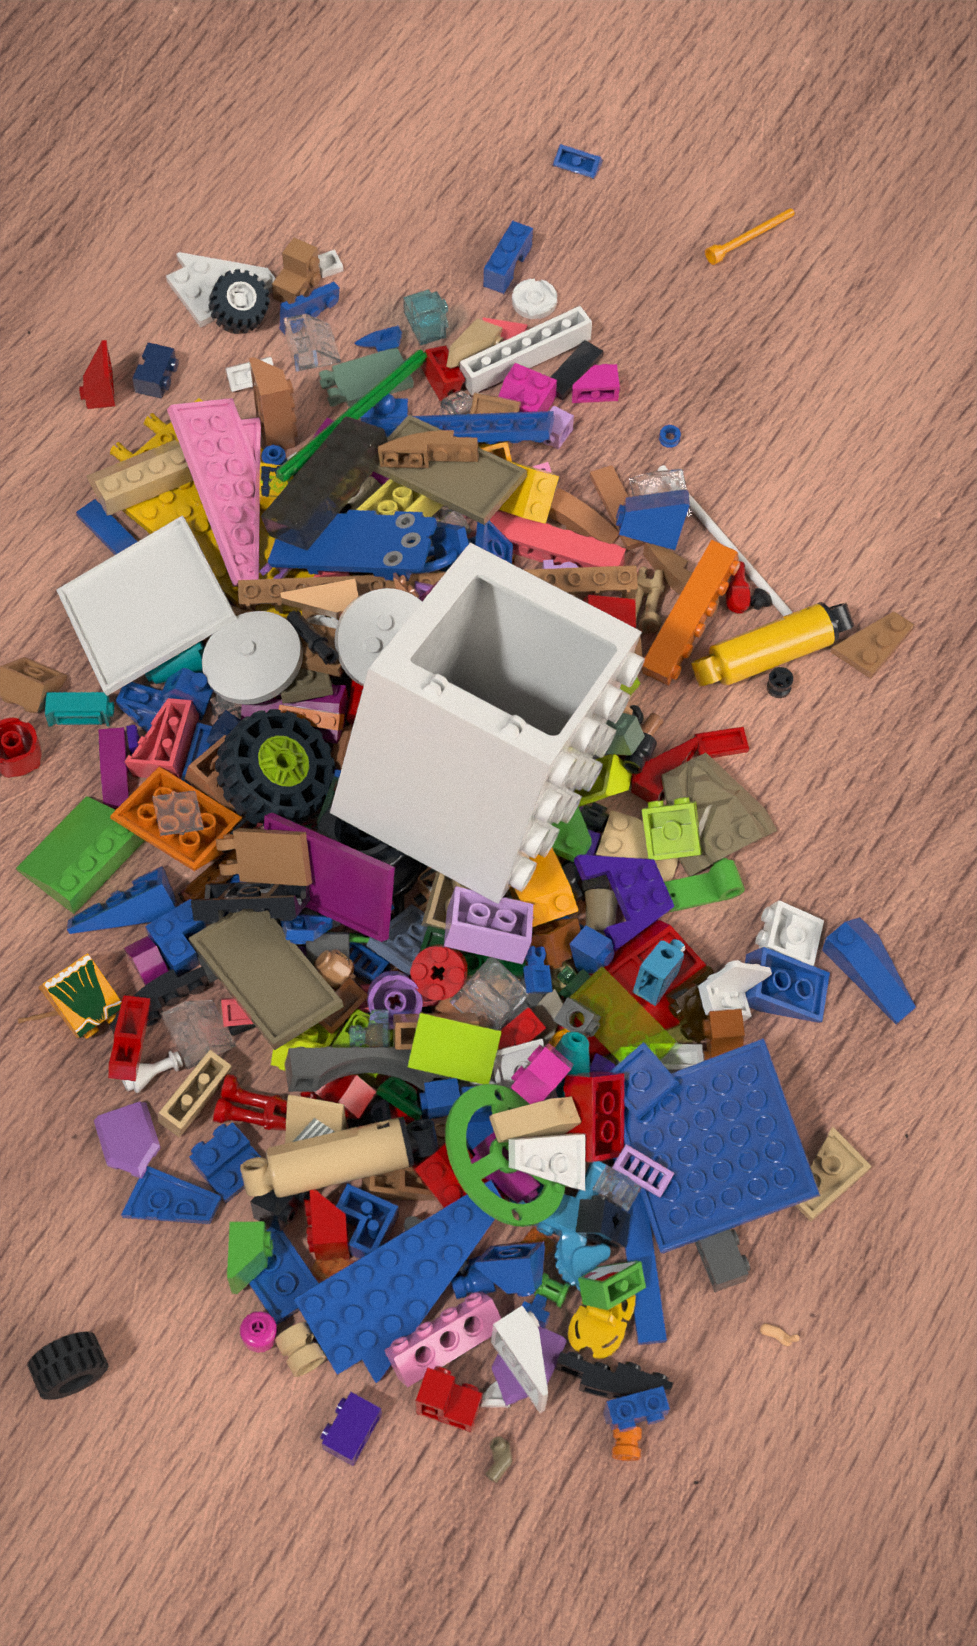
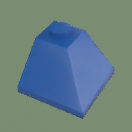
M544 1242L490 1246L478 1258L475 1266L507 1294L517 1293L519 1297L530 1296L542 1284L545 1245Z

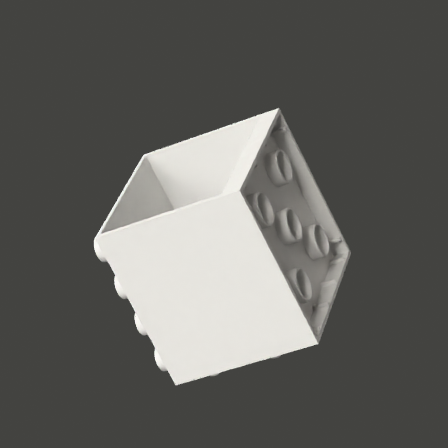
M469 543L369 667L330 813L497 904L500 903L510 886L522 892L537 866V863L529 858L535 859L538 854L546 857L560 831L552 823L558 824L562 821L567 824L570 821L582 797L574 792L575 789L581 790L583 788L589 791L602 769L603 764L594 760L593 756L597 755L602 758L614 739L616 730L606 725V722L610 720L616 723L630 699V694L620 689L621 684L630 688L644 664L645 658L634 653L642 632L488 551Z

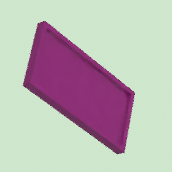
M274 813L265 815L264 830L306 832L312 883L309 884L311 900L305 907L380 942L389 939L395 867Z

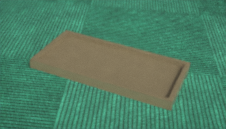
M408 415L382 445L400 437L428 431H439L441 429ZM479 447L478 462L430 461L429 468L380 467L378 449L366 461L368 469L483 525L491 519L527 477L525 469Z
M243 909L237 913H229L218 922L209 925L189 938L190 944L274 1050L344 1007L339 996L296 944L286 940L283 929L274 918H270V913L267 910L254 912L253 909Z

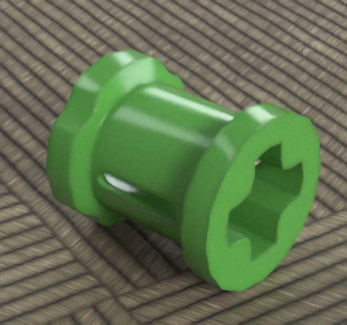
M544 1273L542 1284L536 1290L535 1297L537 1294L544 1296L561 1308L571 1285L568 1283L561 1284L550 1279L549 1275Z

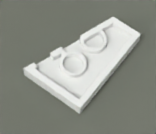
M576 1133L509 1139V1168L585 1191V1134Z

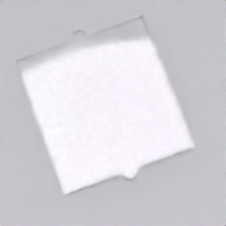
M173 791L171 794L153 796L160 836L178 833L184 835L185 832L203 830L195 791L180 793Z

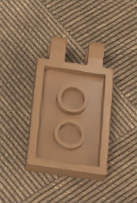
M238 828L233 831L234 835L226 834L223 835L224 839H216L217 850L236 849L237 860L229 859L227 864H219L221 875L239 874L241 882L308 886L312 883L306 832Z

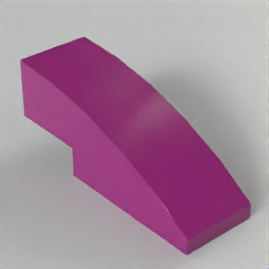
M124 727L98 729L103 804L115 810L130 796L129 769L124 762L127 758V737Z

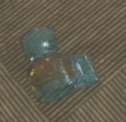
M388 1009L371 1010L369 1024L366 1028H363L361 1025H350V1047H361L363 1044H366L369 1048L381 1046L390 1048Z

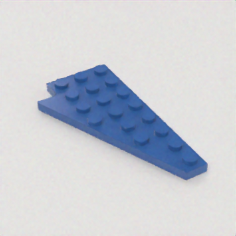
M491 1180L484 1183L489 1190L501 1198ZM467 1194L293 1298L337 1375L362 1360L375 1383L379 1382L391 1365L384 1350L390 1347L394 1340L400 1337H407L416 1331V1328L421 1324L495 1220L479 1208Z

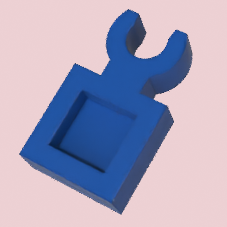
M531 946L526 954L525 959L528 962V966L523 968L527 994H547L553 992L549 965H544L546 957L544 947L535 948Z

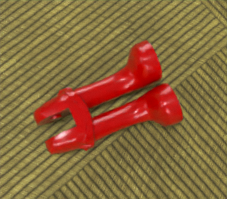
M228 1073L223 1083L221 1098L218 1099L214 1110L213 1122L223 1124L228 1121H239L262 1126L265 1130L286 1131V1118L274 1115L273 1112L287 1115V1100L282 1099L280 1095L276 1094L268 1096L244 1090L239 1086L237 1077ZM230 1102L264 1109V1112L243 1109L234 1106Z

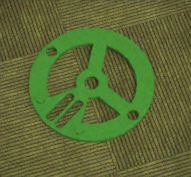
M494 1084L478 1085L460 1095L448 1114L445 1137L447 1153L453 1171L471 1200L494 1219L508 1225L520 1227L538 1224L546 1220L557 1210L564 1195L565 1185L531 1175L541 1182L544 1188L536 1200L527 1204L508 1202L487 1188L481 1181L482 1178L498 1169L507 1174H512L518 1170L509 1168V1161L502 1155V1148H506L509 1151V1142L498 1143L497 1138L490 1145L489 1155L473 1164L471 1163L466 1144V1132L472 1115L479 1108L491 1106L492 1114L530 1104L517 1092L507 1087ZM495 1091L501 1095V1101L496 1098ZM512 1209L518 1213L519 1220L513 1217Z

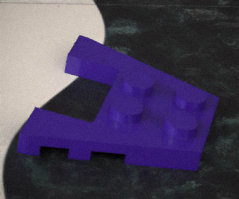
M577 855L574 858V863L582 881L607 875L626 919L625 922L607 926L604 930L606 937L612 941L614 952L674 907V903L654 859Z

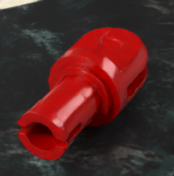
M739 561L740 566L735 575L731 574L726 590L727 608L735 614L744 613L749 608L751 602L750 585L745 581V563Z

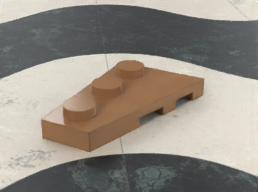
M893 611L831 648L830 652L871 679L913 630L914 624Z

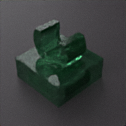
M566 966L556 976L566 985L559 993L565 999L571 997L591 976L584 969L575 975L573 970Z

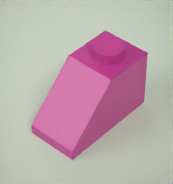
M617 364L593 365L573 384L572 403L618 401L620 385Z

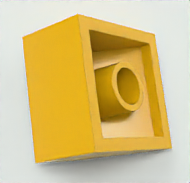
M511 462L525 469L527 477L499 510L546 524L559 476L549 471Z

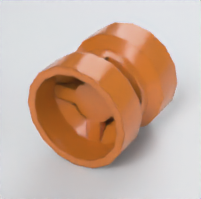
M636 1426V1428L625 1432H619V1428L614 1429L613 1437L617 1441L615 1446L612 1447V1458L621 1461L640 1460L641 1449L638 1447L639 1444L637 1442L642 1439V1428Z

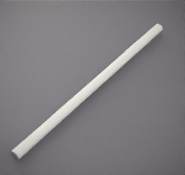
M665 465L659 467L657 472L674 491L685 489ZM689 494V509L720 544L738 552L739 561L745 563V573L758 588L764 589L769 594L770 602L782 616L793 613Z

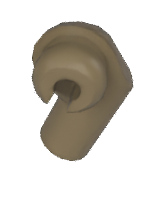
M500 1436L494 1437L490 1442L494 1463L485 1473L494 1483L499 1481L513 1461L508 1441Z

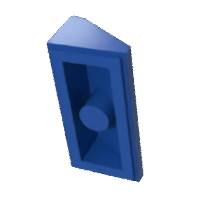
M560 144L553 166L594 179L603 160L599 156Z

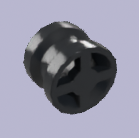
M777 667L771 670L767 682V691L772 697L784 698L789 695L793 684L792 672L784 667Z

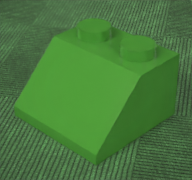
M230 1222L227 1280L232 1294H238L267 1267L268 1257H273L271 1231H266L264 1222Z

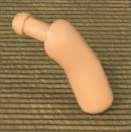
M762 1324L760 1327L761 1334L776 1338L784 1346H790L792 1342L799 1340L798 1335L795 1334L790 1337L777 1326Z

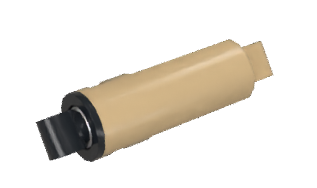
M398 1117L270 1147L266 1150L267 1159L261 1157L249 1159L241 1164L240 1170L247 1195L261 1196L274 1188L275 1195L281 1198L415 1166L413 1156L427 1157L433 1155L439 1149L435 1125L432 1120L418 1119L409 1123L406 1127L404 1117Z

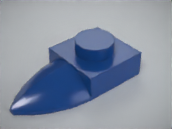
M399 326L375 331L357 340L355 345L376 348L378 352L396 348L400 345L402 332Z

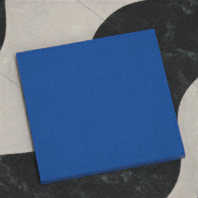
M764 1039L671 1073L680 1084L640 1120H637L624 1105L625 1145L627 1144L674 1173L660 1198L639 1186L659 1251L662 1254L821 1196ZM630 1156L629 1158L632 1164L635 1158L633 1156ZM639 1162L634 1170L635 1176H638L645 1163ZM648 1168L642 1179L643 1181H648L654 1168ZM659 1172L651 1186L657 1188L664 1174Z

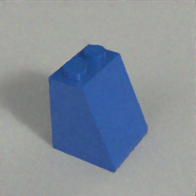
M682 489L626 497L624 505L619 504L616 513V526H619V535L675 550L690 505L689 491Z

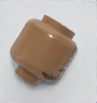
M337 949L325 950L315 961L314 967H316V970L332 989H337L349 976L352 979L355 977L353 974L354 962Z

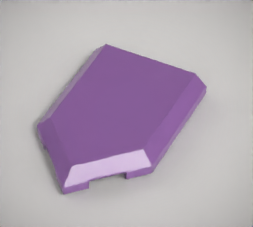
M137 1102L97 1116L94 1120L107 1166L116 1170L127 1171L132 1176L140 1179L146 1172V1167L152 1157H155L161 1148L145 1102Z
M539 1326L544 1369L548 1385L556 1367L559 1354L563 1352L567 1340ZM498 1353L491 1369L497 1380L505 1406L527 1398L528 1395Z

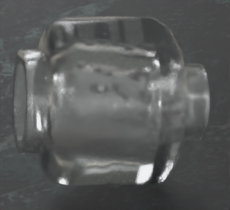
M457 391L442 399L439 413L440 415L470 414L473 399L465 392Z

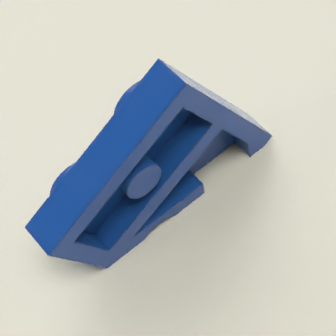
M133 682L123 686L116 699L117 706L146 733L152 727V720L164 705V702L158 700L162 692L161 690Z
M298 915L294 920L282 921L281 925L286 940H290L293 944H305L306 941H314L333 928V919L327 916Z

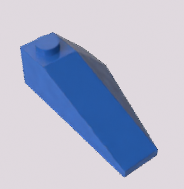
M163 866L133 880V886L125 892H120L119 890L113 892L105 904L95 903L70 918L67 924L68 933L73 934L149 923L176 908L177 900Z
M861 917L844 922L826 937L822 951L896 1025L916 1008L879 935Z

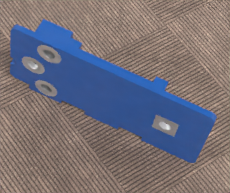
M290 508L284 514L268 563L270 567L305 568L309 574H319L320 571L367 572L394 581L393 573H396L399 577L404 575L407 579L406 581H409L411 572H421L424 568L431 545V539L428 537L434 535L437 521L434 517H424L422 512L395 511L394 515H377L376 511L348 510L347 514L330 513L329 509ZM305 537H311L309 540H303Z

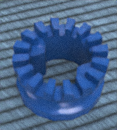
M674 425L664 426L660 430V443L667 448L676 447L681 437L679 428ZM666 433L673 434L674 439H666Z

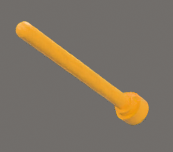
M789 208L723 245L714 244L706 248V259L712 265L721 262L729 251L793 217L795 214L794 210Z

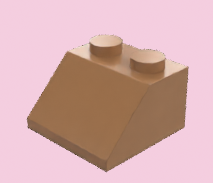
M23 657L0 666V697H2L1 699L4 702L23 706V709L27 712L38 713L45 709L46 693L59 692L68 675Z

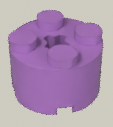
M387 971L376 977L370 984L367 992L368 1008L374 1020L381 1026L393 1029V1014H419L423 1005L422 995L415 989L419 988L411 980L410 976L399 971ZM398 994L401 1002H395L393 1006L390 1005L388 998Z

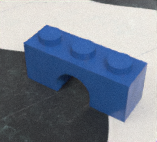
M512 220L484 267V287L502 294L506 292L514 278V268L517 260L523 262L532 247V227Z

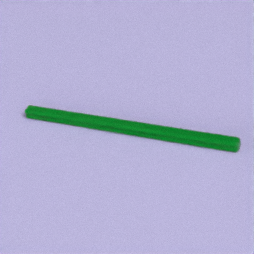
M421 349L414 352L277 469V479L286 482L426 362V352H423Z

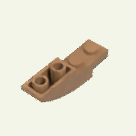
M454 430L416 433L389 441L378 447L380 467L429 468L430 461L478 462L479 457L477 438L454 437Z

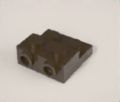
M707 965L665 995L670 1004L668 1006L669 1011L681 1024L680 1031L687 1040L697 1043L706 1038L703 1034L702 1020L707 1019L708 1016L705 1014L698 986L706 981L708 976L715 974L712 967Z

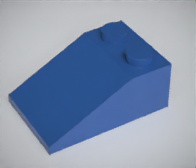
M766 947L746 954L745 963L769 967L772 972L769 977L745 992L749 1008L764 1013L821 1023L823 1021L830 972Z

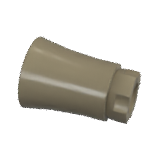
M588 890L584 893L586 925L606 937L604 930L607 926L615 924L619 903L612 890Z

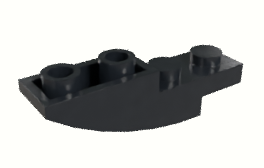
M202 966L180 977H177L174 969L146 984L133 996L150 998L147 1026L149 1027L157 1024L161 1018L165 1017L162 1007L175 1005L181 998L187 995H195L202 992L205 987L209 986ZM119 1012L117 1013V1015L115 1016V1018L113 1019V1021H112L111 1024H110V1027H111L113 1036H114V1032H115V1028H116V1024H117Z
M568 1351L567 1354L560 1352L556 1363V1370L581 1379L579 1391L608 1399H617L662 1386L666 1396H668L673 1386V1382L668 1381L669 1378L658 1372L649 1374L642 1371L639 1365L628 1361L625 1364L619 1362L616 1371L612 1372L610 1371L611 1368L604 1363L594 1362L592 1364L584 1361L583 1356Z

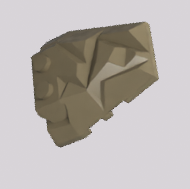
M707 753L661 776L666 805L674 804L673 799L689 797L690 802L696 801L702 854L678 858L688 877L777 831L766 809Z

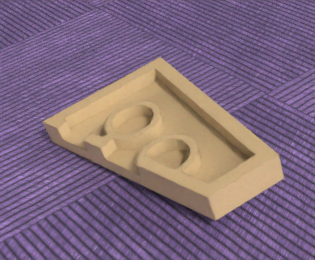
M834 1127L831 1128L811 1165V1170L821 1196L795 1205L810 1222L872 1167Z

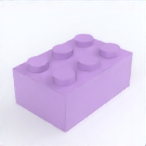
M455 886L447 908L444 946L523 964L532 939L533 904L504 897L497 904L473 890Z

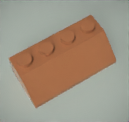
M251 357L249 358L256 417L261 420V433L265 446L276 445L283 448V450L294 448V438L298 437V432L295 425L297 423L296 415L293 409L295 408V403L292 393H294L292 382L290 379L286 380L282 369Z

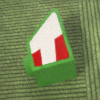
M641 1261L597 1267L578 1278L583 1305L604 1310L611 1309L646 1288Z

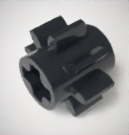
M593 802L592 806L585 805L581 814L588 830L595 833L597 831L604 832L609 818V814L606 813L607 807Z

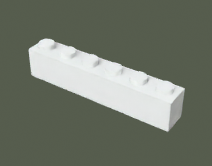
M578 306L460 361V370L465 377L463 384L470 394L474 395V392L478 393L503 381L514 363L531 368L580 345L584 340L589 341L591 340L592 321L581 306Z

